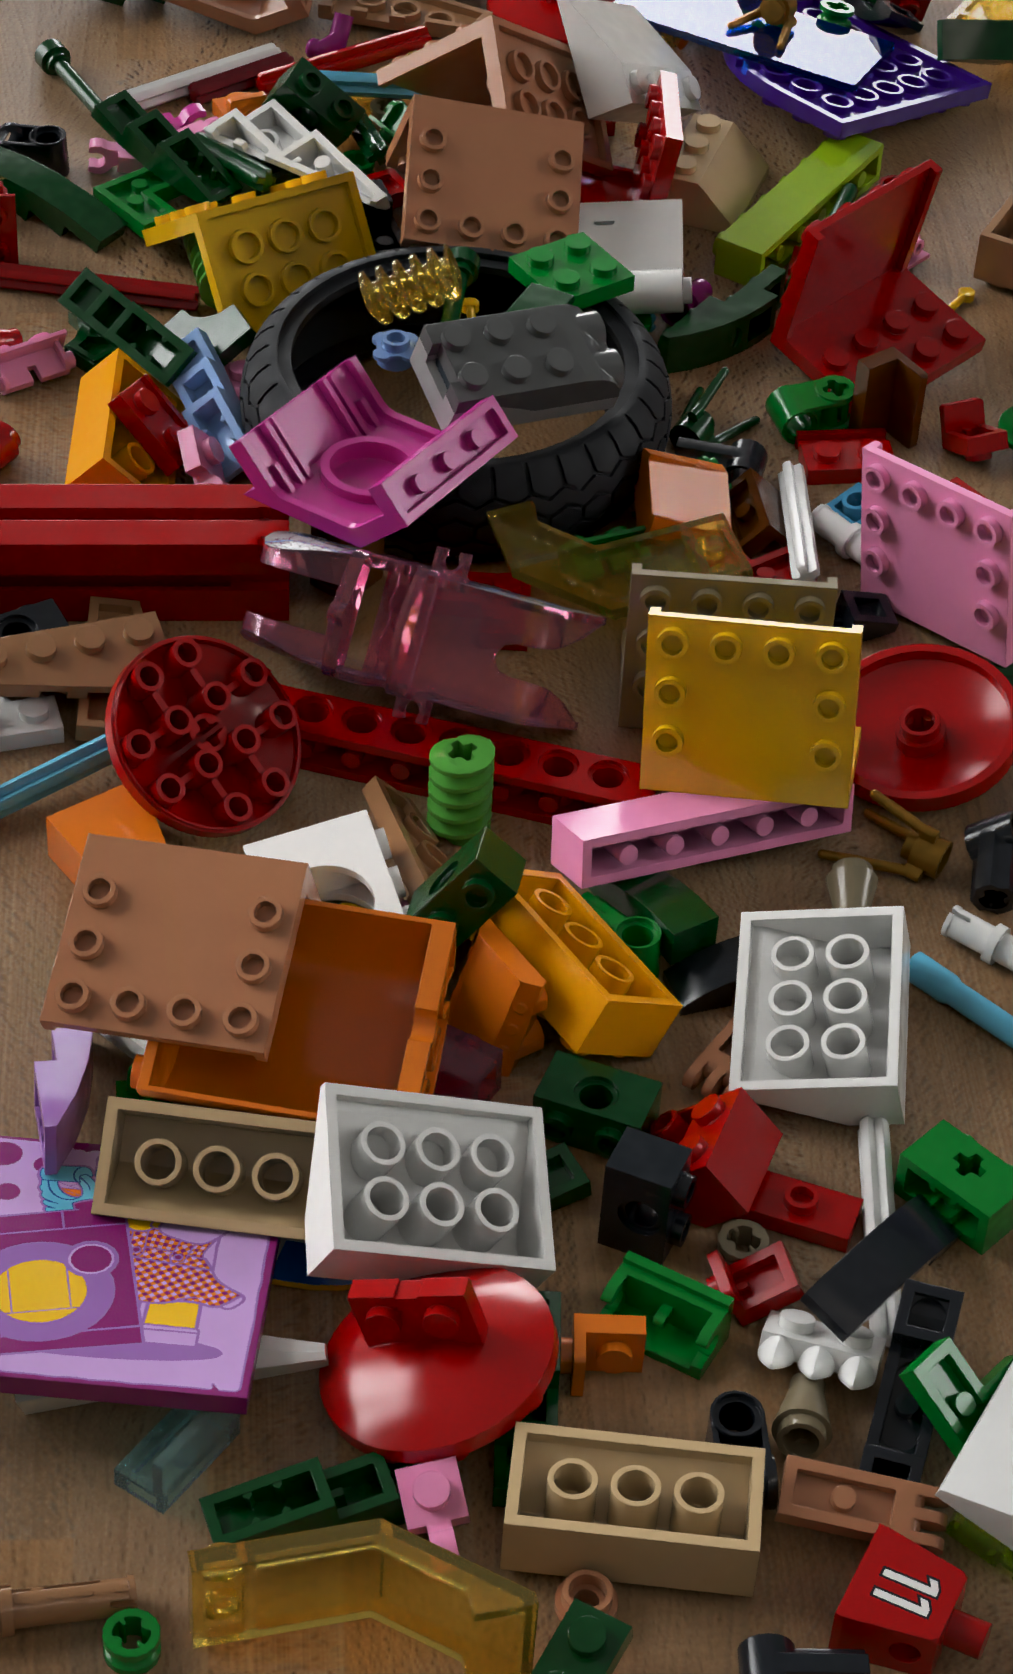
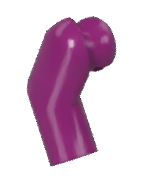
M335 12L329 35L322 40L316 38L309 39L305 49L306 56L311 58L345 48L354 17Z

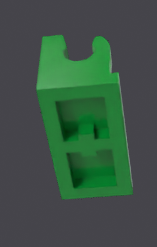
M630 1250L623 1257V1262L607 1283L600 1297L601 1301L607 1303L600 1314L646 1316L644 1355L697 1380L702 1378L729 1337L734 1305L733 1297Z

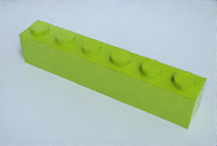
M859 134L848 136L844 140L829 138L822 141L818 149L809 157L803 158L792 172L787 176H783L774 188L767 194H763L756 204L747 212L741 213L729 228L717 235L712 249L713 255H715L714 274L746 285L753 276L759 275L771 264L783 268L790 262L794 246L801 247V235L806 227L815 220L822 221L829 216L845 184L853 183L857 186L858 194L855 199L856 201L879 180L884 144Z

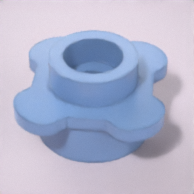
M402 330L378 332L372 336V343L376 345V349L373 351V358L385 370L393 372L407 370L412 366L410 357L418 341V336Z

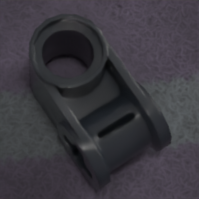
M14 122L4 123L0 126L1 147L24 155L64 177L69 174L67 136L63 128L55 125L38 126ZM11 133L8 141H5L8 134Z
M735 1390L724 1392L716 1397L711 1404L705 1442L765 1448L763 1507L765 1510H774L778 1502V1475L775 1458L771 1454L764 1408L761 1402L749 1393Z

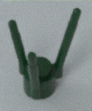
M727 367L720 369L705 392L703 387H697L678 422L670 430L669 438L675 448L679 437L722 444L759 424L760 418L753 416L714 436L715 422L705 409L729 374Z

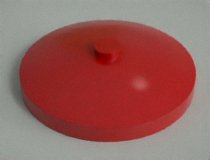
M902 645L882 650L862 659L856 714V727H861V739L853 784H855L854 794L865 801L881 806L869 795L871 790L876 789L909 812H926L958 806L991 789L1005 776L1013 765V687L1009 680L985 659L963 649L946 645Z

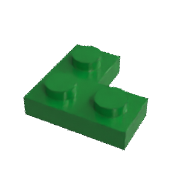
M146 167L93 187V196L128 223L127 227L143 239L142 230L156 226L154 217L177 211L167 202L184 195Z
M949 1336L935 1341L899 1374V1377L955 1458H957L1011 1365L1013 1355L1004 1357L986 1376L979 1380Z

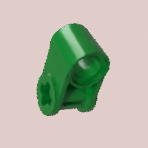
M830 375L818 380L784 385L775 389L768 396L765 403L766 412L784 440L791 444H795L796 431L848 429L850 420L849 407L853 399L855 384L844 376Z

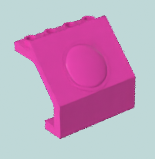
M354 355L340 363L231 444L229 448L254 486L243 495L358 548H362L408 527L519 436L494 395L479 401L443 431L397 413L384 402L358 358Z

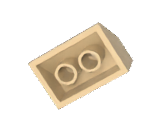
M694 113L683 132V144L667 199H682L684 225L720 233L729 228L741 213L748 211L768 175L769 165L734 122L720 119L713 114L701 115Z

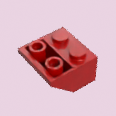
M742 1087L719 1096L717 1094L708 1095L698 1104L679 1111L674 1109L668 1110L661 1114L650 1128L651 1135L693 1149L690 1174L697 1176V1183L685 1212L692 1214V1224L704 1228L749 1213L783 1135Z

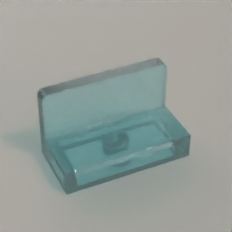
M172 1408L114 1468V1484L164 1514L240 1434V1414Z

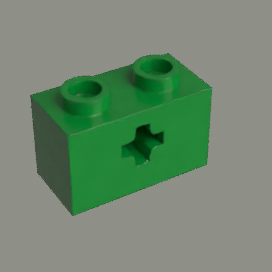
M943 1119L900 1153L894 1193L906 1202L922 1194L963 1234L959 1240L977 1253L983 1255L1013 1229V1166L981 1146L973 1137L961 1132Z

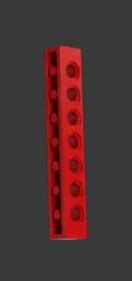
M281 685L297 712L302 745L300 769L365 784L374 776H377L398 791L428 797L429 766L431 765L429 763V754L432 747L444 739L474 734L490 739L495 746L492 812L552 825L553 815L662 794V791L639 789L641 763Z

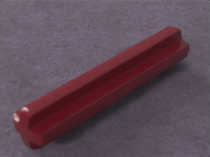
M284 51L192 82L188 86V97L190 101L204 105L212 102V99L256 87L255 78L259 72L294 63V58Z

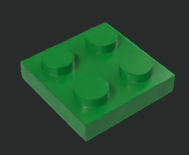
M584 232L571 234L566 238L542 246L532 247L527 251L509 257L508 273L527 288L531 283H536L572 294L575 298L572 306L579 307L580 309L634 291L635 275Z

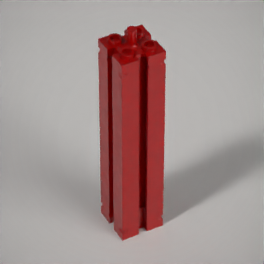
M0 484V614L18 609L26 604H34L53 598L66 621H88L90 596L140 601L143 613L156 611L159 621H258L259 618L263 617L268 618L270 621H289L290 549H281L265 544V537L270 533L289 531V515L243 495L254 487L252 484Z

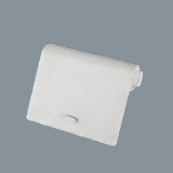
M682 199L580 203L578 233L584 232L635 275L634 291L617 296L616 298L628 307L634 315L684 313V304H692V277H684Z

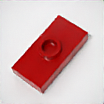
M767 1170L749 1213L736 1217V1220H751L759 1223L765 1229L846 1253L860 1218L864 1199Z

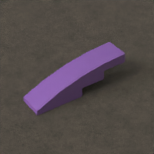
M67 1028L51 1030L52 1060L34 1062V1110L45 1175H55L58 1173L77 1141L87 1114L93 1080V1032Z

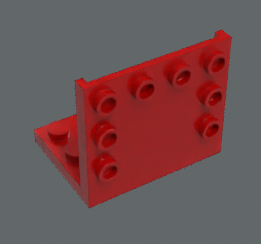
M660 70L657 84L650 83L645 99V109H648L646 123L639 122L635 135L634 147L638 148L634 169L613 165L614 171L602 177L582 171L580 203L664 200L668 198L683 144L676 73Z
M931 158L915 168H906L897 178L885 185H876L866 196L853 203L847 202L843 204L836 213L822 221H813L803 231L801 235L802 244L797 259L790 269L792 275L787 290L783 293L780 300L782 305L770 342L812 380H818L830 375H838L850 379L855 384L858 360L890 347H895L927 373V384L982 351L986 339L907 269L943 171ZM852 401L850 402V407H849V412H850V413H851Z

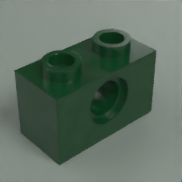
M303 56L278 79L262 103L264 105L270 100L275 99L309 132L317 129L336 148L349 138L366 111Z
M485 826L414 891L406 915L455 922L457 948L518 893L527 860Z
M557 1050L533 1095V1107L542 1108L546 1139L555 1143L565 1142L568 1146L609 1159L627 1126L651 1134L650 1128L659 1117L663 1082Z

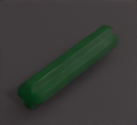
M365 112L351 135L369 163L377 161L379 166L386 163L384 156L387 154L388 146Z
M203 132L195 133L196 137L237 180L260 192H267L269 186L275 184L276 177L272 175L271 168L226 144L207 137Z

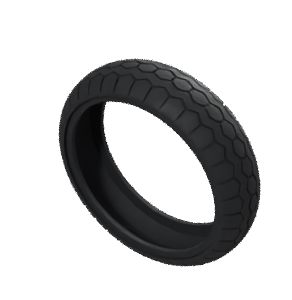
M457 246L406 248L363 257L316 276L286 297L272 311L258 330L245 360L240 384V412L242 426L245 429L244 433L246 434L343 361L356 355L359 361L373 357V351L376 349V345L372 343V336L374 334L389 330H402L414 333L419 338L424 325L440 323L448 289V282L442 273L444 258L451 248ZM468 247L479 255L481 263L478 278L473 284L466 287L464 298L472 297L479 301V311L476 313V317L507 312L517 298L526 290L525 286L508 273L509 257L517 253ZM616 297L581 309L583 312L596 311L600 314L605 324L606 344L609 349L614 348L617 350L623 361L624 383L614 408L605 409L606 413L594 424L563 442L525 454L491 458L408 527L386 536L384 553L414 560L419 558L421 561L450 563L455 561L458 564L486 563L487 560L490 563L519 559L552 551L562 541L573 536L587 537L623 513L635 501L634 488L639 477L638 471L640 469L643 448L665 452L672 421L671 387L664 360L657 344L634 313ZM461 312L460 319L467 318V314Z

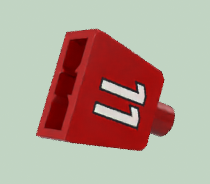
M879 1524L835 1612L828 1649H865L871 1664L908 1674H932L944 1646L979 1660L987 1644L993 1624L961 1611L968 1577L964 1571L893 1529Z

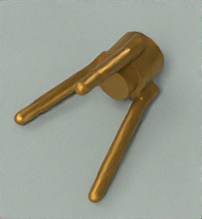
M762 0L759 8L730 21L727 27L729 30H732L758 18H763L770 25L777 26L783 24L777 43V49L783 50L792 28L797 25V19L794 17L797 11V0Z
M873 789L870 791V797L913 830L907 829L870 808H866L863 811V815L880 827L905 840L900 857L907 860V863L901 864L827 849H820L817 852V856L820 859L834 862L848 857L861 858L868 861L872 865L873 870L902 875L918 883L923 874L935 880L940 876L950 858L954 843L941 837V831L923 823L892 799Z

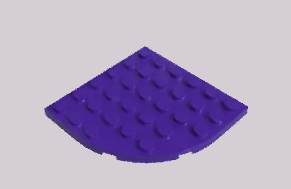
M797 0V11L794 15L797 19V25L792 28L783 51L777 50L780 33L765 29L760 34L744 29L749 23L734 28L735 31L727 29L726 33L728 34H726L724 40L723 56L729 69L745 86L761 96L762 102L765 105L781 108L791 113L794 120L805 124H812L823 130V134L826 137L835 140H844L848 136L859 133H870L873 129L884 126H896L899 122L921 119L922 116L928 114L943 113L947 109L969 106L973 102L987 99L992 83L948 61H938L936 55L856 15L848 18L851 21V28L848 31L838 32L825 29L816 22L817 16L823 12L819 7L822 0ZM759 7L750 9V10H748V11H746V12H744V13H742V14L745 15V14H747V13H749V12H751V11H753V10H755V9H757V8H759ZM756 20L760 23L759 26H768L766 22Z

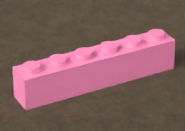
M855 784L852 785L848 809L667 792L553 815L551 864L578 887L584 889L851 832Z

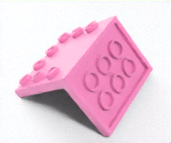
M874 440L862 447L860 592L886 594L893 612L1004 668L1008 667L1013 663V508L1010 510L883 451V443Z

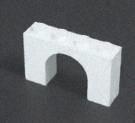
M367 809L243 845L245 855L308 863L321 901H348L367 909L407 914L409 905L401 906L399 898L405 897L406 893L398 866L395 865L388 868L385 860L392 858L385 830L383 827L374 830Z

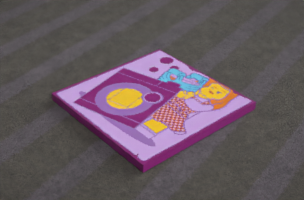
M0 1136V1393L247 1415L281 1238L91 1214L101 1144L76 1142L58 1173L55 1175H45L39 1139Z

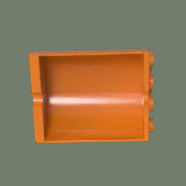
M305 899L268 1061H258L251 1055L148 1040L144 1055L136 1054L130 1075V1087L136 1089L137 1093L145 1098L219 1110L308 1121L317 1120L320 1087L324 1082L434 1095L451 1003L445 1001L448 983L455 968L456 923Z

